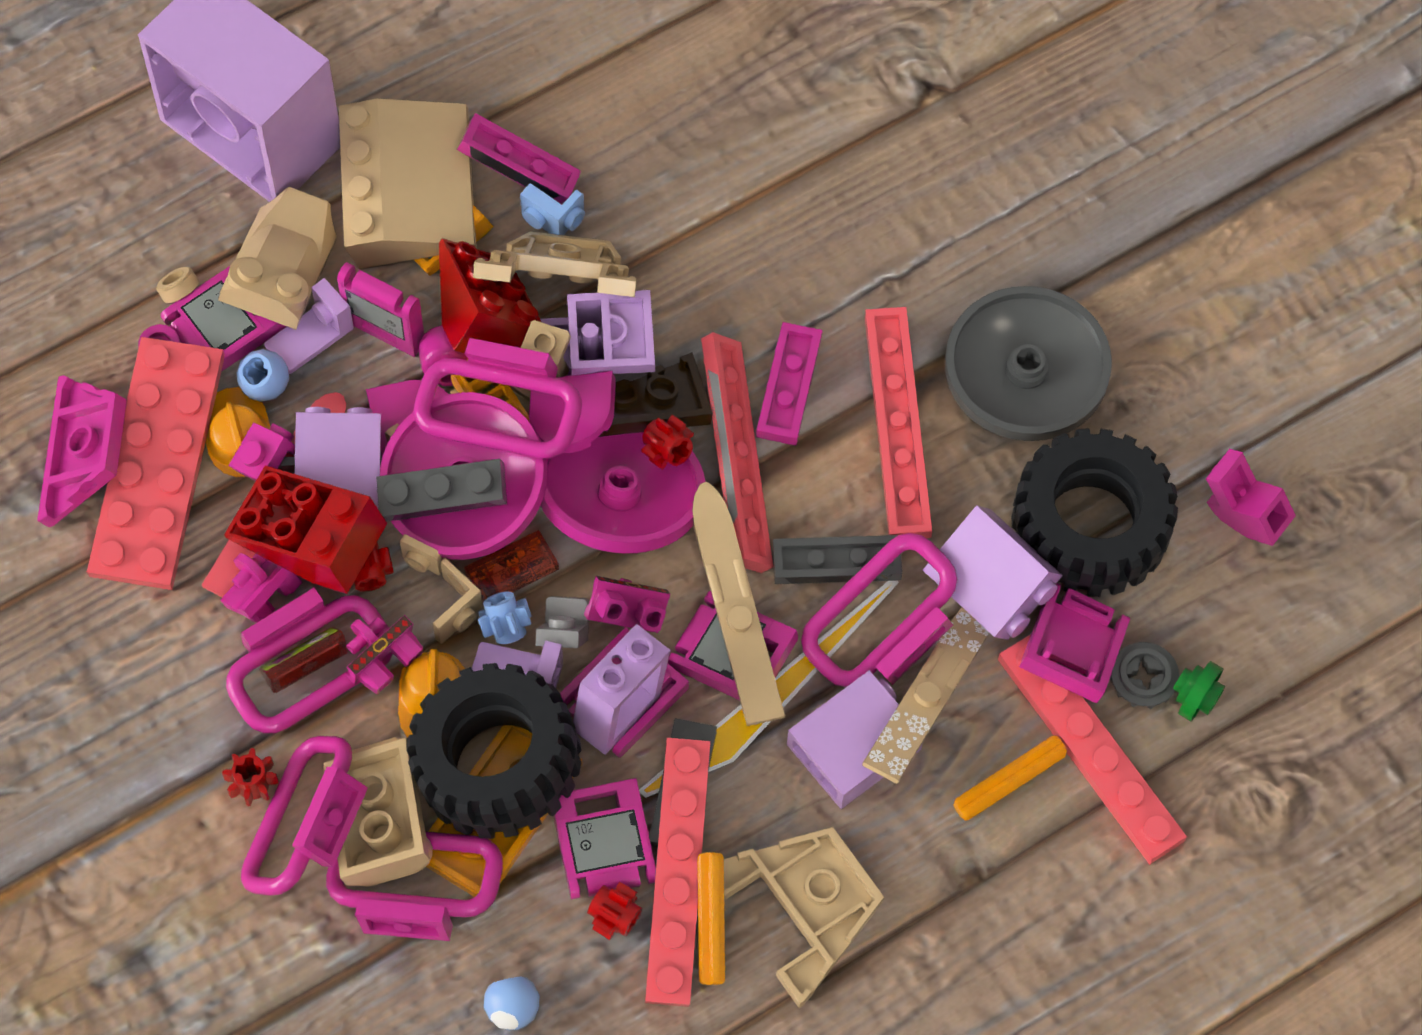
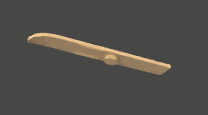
M703 482L699 485L694 495L692 510L694 530L746 725L750 726L785 718L731 515L718 490L709 482Z

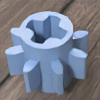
M509 591L496 593L485 599L483 602L485 609L478 612L480 616L478 622L483 637L486 638L494 635L498 644H509L520 640L527 633L525 626L532 624L530 620L532 615L526 598L516 601L514 593Z

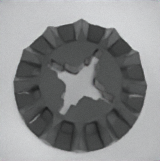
M1137 642L1119 651L1111 673L1110 682L1113 683L1118 697H1123L1129 701L1132 707L1139 705L1152 709L1158 704L1167 703L1174 694L1175 690H1173V687L1179 678V669L1173 656L1161 646L1149 642ZM1141 662L1147 674H1154L1156 676L1151 678L1148 690H1146V686H1143L1141 679L1131 678L1137 675Z

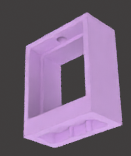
M636 624L580 682L573 719L577 733L606 755L659 699L670 649ZM619 658L622 662L614 664L612 659Z

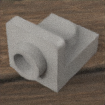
M548 597L546 599L545 623L536 628V646H544L545 641L562 644L563 648H579L588 641L589 620L584 616V612L589 604V600L577 597Z

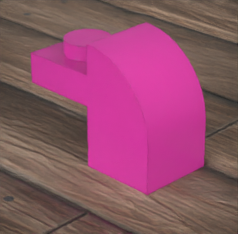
M1229 448L1206 478L1213 492V495L1207 501L1208 506L1222 522L1249 539L1273 546L1296 516L1283 488L1255 479L1243 452Z

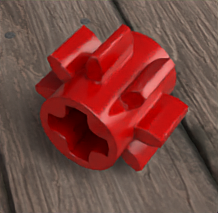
M671 415L667 422L657 418L650 422L643 432L642 441L645 446L641 449V452L649 457V461L661 470L666 467L667 463L677 467L683 464L692 453L693 443L690 439L694 436V432L686 427V423L675 415Z
M378 542L376 543L354 581L356 590L362 592L373 591L386 584L385 575L394 573L388 547L379 549Z
M254 748L250 749L249 754L240 757L232 754L234 762L232 770L226 769L222 771L225 781L234 782L227 789L229 797L232 799L240 794L244 797L247 806H251L253 800L261 797L268 801L270 799L267 792L269 785L279 784L277 774L268 772L274 766L272 757L267 756L261 760L257 757ZM251 772L257 773V775L252 776L251 782H244V780L249 778Z
M620 881L615 889L603 885L594 896L587 910V914L595 918L592 922L594 925L592 930L611 940L615 932L626 937L642 913L643 908L635 904L638 899L636 897L638 892Z

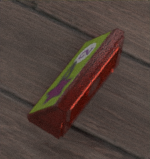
M331 627L262 665L259 668L260 673L271 691L277 693L347 654L348 649L345 636L341 630Z

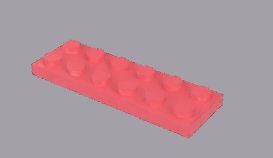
M141 337L127 396L117 475L107 483L87 568L89 577L173 590L225 358L223 349Z

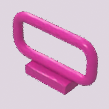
M469 338L465 351L468 360L459 358L439 360L426 370L421 380L414 404V417L417 425L425 433L434 437L535 458H552L563 453L570 446L575 436L581 415L582 400L579 391L571 383L556 378L558 368L549 353ZM459 375L560 396L565 402V409L559 430L552 440L541 442L436 420L432 417L430 411L438 383L444 376Z
M914 533L898 535L890 540L808 621L803 628L801 637L803 653L827 680L837 686L847 687L869 670L872 674L878 670L893 685L953 626L952 622L940 608L955 592L957 583L955 567L924 536ZM915 550L938 572L940 576L939 586L856 668L848 671L841 669L818 645L819 634L902 552Z
M314 587L241 632L242 643L249 653L231 666L226 677V690L234 706L252 729L262 733H278L286 730L360 683L358 681L354 685L347 678L346 674L349 671H346L273 717L264 716L259 712L243 686V680L249 672L344 613L355 612L359 614L367 626L377 617L386 624L378 610L367 599L357 595H345L324 606L323 599ZM387 624L386 627L379 634L376 635L377 638H379L389 629ZM391 652L381 661L384 666L390 662L393 653Z
M337 736L312 737L304 741L292 754L241 869V882L247 891L270 896L284 894L300 880L310 859L321 866L334 867L368 787L347 774L352 762V748L346 739ZM318 753L335 754L332 766L326 767L292 844L295 850L286 869L276 878L259 877L262 862L307 762Z
M425 831L433 850L476 853L484 857L486 865L481 889L472 899L462 900L351 890L345 887L340 879L338 859L334 867H328L326 888L330 896L340 905L356 908L355 916L364 934L450 941L453 928L450 917H475L485 912L494 903L498 894L503 869V856L498 846L489 839L479 838V836Z

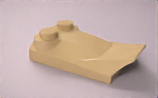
M288 187L272 201L261 207L236 259L230 265L228 276L220 291L218 301L296 330L313 294L311 287L318 282L336 242L337 235L333 226L330 203L324 199Z
M396 737L352 750V762L347 774L368 787L337 858L340 879L346 885L364 887L379 885L415 874L423 870L431 860L433 847L425 833L417 782L408 764L410 756L406 751V738L398 740ZM334 760L324 762V770H326V767H331Z

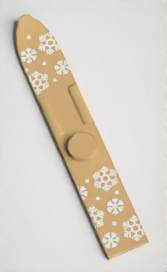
M963 607L952 619L953 626L940 638L863 761L862 766L896 784L901 779L988 636L989 632Z

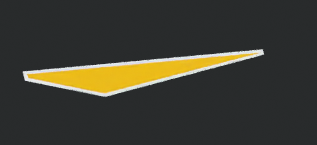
M887 581L818 639V645L829 658L899 583L898 581ZM801 653L783 668L775 678L783 708L818 671L809 662L804 653ZM740 704L715 725L717 726V734L709 772L734 762L771 721L747 726ZM664 769L639 789L640 794L645 798L659 793Z

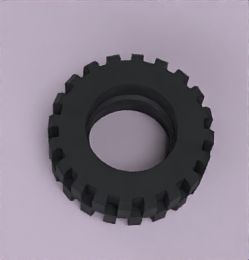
M1089 428L1078 429L1072 438H1069L1068 434L1063 433L1053 438L1051 448L1048 445H1042L1034 453L1033 461H1028L1022 471L1013 503L1012 528L1043 559L1048 561L1063 575L1058 582L1065 585L1063 589L1065 592L1068 588L1075 591L1083 589L1087 590L1088 597H1100L1104 589H1109L1111 595L1122 593L1125 591L1127 582L1131 586H1137L1146 579L1148 572H1154L1167 550L1178 515V507L1175 505L1178 497L1176 487L1173 483H1168L1171 474L1165 464L1160 463L1156 465L1154 462L1157 454L1148 446H1145L1143 449L1135 446L1137 439L1125 434L1123 439L1112 436L1113 430L1102 428L1099 434H1090ZM1079 487H1095L1114 494L1126 505L1133 520L1132 527L1126 532L1111 538L1101 539L1084 536L1071 529L1062 520L1055 506L1056 499L1065 492Z
M497 663L483 664V670L474 672L472 667L459 671L461 676L457 679L450 681L449 678H446L437 685L439 691L434 696L430 693L427 694L420 703L423 710L422 714L416 713L413 715L409 726L413 735H409L407 738L406 751L410 756L408 764L411 773L429 807L433 808L436 816L445 824H453L456 831L470 835L473 829H475L479 838L493 839L495 838V832H503L505 838L517 836L519 828L528 825L530 830L542 825L540 820L542 816L547 813L550 816H554L562 808L559 801L560 796L570 797L575 788L572 777H577L580 774L582 764L579 753L582 751L580 738L567 705L563 702L559 691L553 684H546L544 677L540 674L528 671L525 675L522 666L507 664L505 669H499ZM511 725L526 729L533 734L531 744L523 758L507 771L481 777L469 775L457 769L460 755L465 746L472 738L484 730L496 726Z

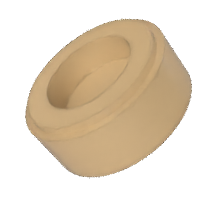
M181 267L164 276L158 282L156 290L165 303H172L190 294L198 286L199 280L190 267Z

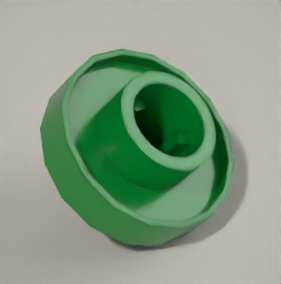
M1209 661L1205 668L1197 665L1193 671L1187 667L1183 670L1173 687V690L1179 693L1176 701L1182 704L1178 712L1179 715L1192 722L1199 711L1206 715L1210 714L1226 687L1218 682L1224 668Z

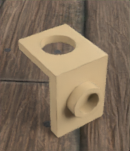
M446 558L440 562L443 579L462 597L433 622L435 639L441 644L454 632L466 630L475 620L476 612L483 607L481 590Z

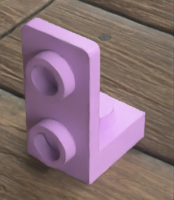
M325 278L311 287L315 304L312 305L311 310L302 316L297 329L286 327L264 344L265 350L276 352L283 358L288 366L289 374L295 372L354 329L349 304Z
M545 641L542 653L539 655L481 642L477 649L472 670L473 672L483 670V664L497 663L499 669H505L507 664L522 666L525 675L528 671H534L544 677L546 684H553L556 688L563 666L562 644Z

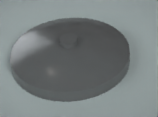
M1034 286L1000 289L983 296L970 305L953 326L945 356V373L948 386L955 401L964 413L975 423L992 433L1022 441L1052 439L1063 433L1067 434L1084 424L1103 401L1112 368V357L1107 337L1094 316L1074 299L1054 290Z

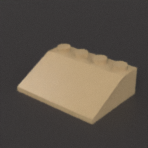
M377 98L339 105L344 248L359 269L439 255V242L442 238L456 243L464 241L476 248L471 157L457 150L469 124V112L466 104Z

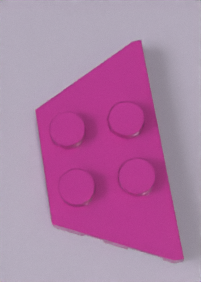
M64 375L58 377L37 518L38 522L47 527L54 526L117 475L127 403L125 398L105 389L100 390L84 382H76Z

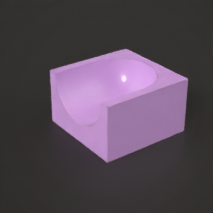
M173 0L138 34L160 120L267 201H272L285 188L292 187L298 190L340 148L339 117L329 59L248 0Z

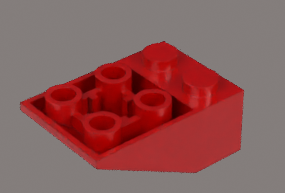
M442 238L439 242L442 327L454 351L465 353L469 338L521 348L533 320L541 322L517 273H514L511 282L473 278L475 260L482 258L485 261H489L491 253L476 249L473 245L464 241L456 243Z
M265 465L224 536L313 584L348 594L384 531L387 522L370 496Z

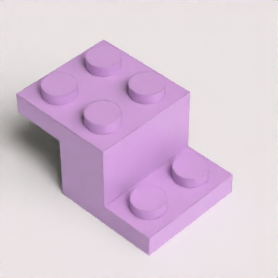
M650 290L636 291L635 297L604 293L567 294L568 317L540 319L542 323L566 330L571 335L563 356L569 368L567 376L613 371V374L655 372Z

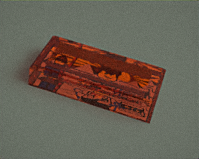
M537 530L465 566L464 571L467 578L481 590L483 604L485 599L496 593L505 591L515 592L559 570V563L541 532Z

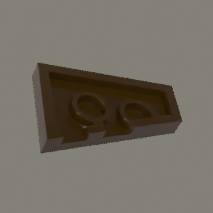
M693 352L681 356L679 363L664 368L662 365H658L655 367V372H648L646 376L629 381L623 379L617 381L613 422L608 431L604 430L598 437L644 432L647 425L653 420L660 418L667 422L671 415H675L686 423V427L711 425L713 413Z

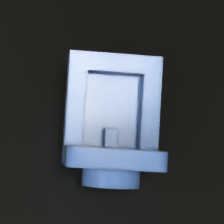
M531 183L520 194L522 216L535 229L539 230L542 228L550 234L564 235L568 230L574 231L584 219V194L578 190H575L562 205Z

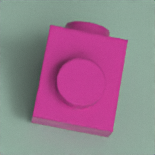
M253 422L228 466L236 472L256 481L265 465L278 469L286 453L295 456V444L291 442L294 435L273 423L267 429Z

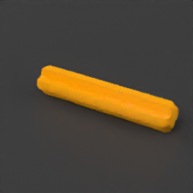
M1056 735L1041 742L957 797L953 804L956 812L965 821L978 815L1065 758L1067 749L1064 743Z
M705 852L697 857L699 982L703 985H720L725 982L724 857L718 852Z

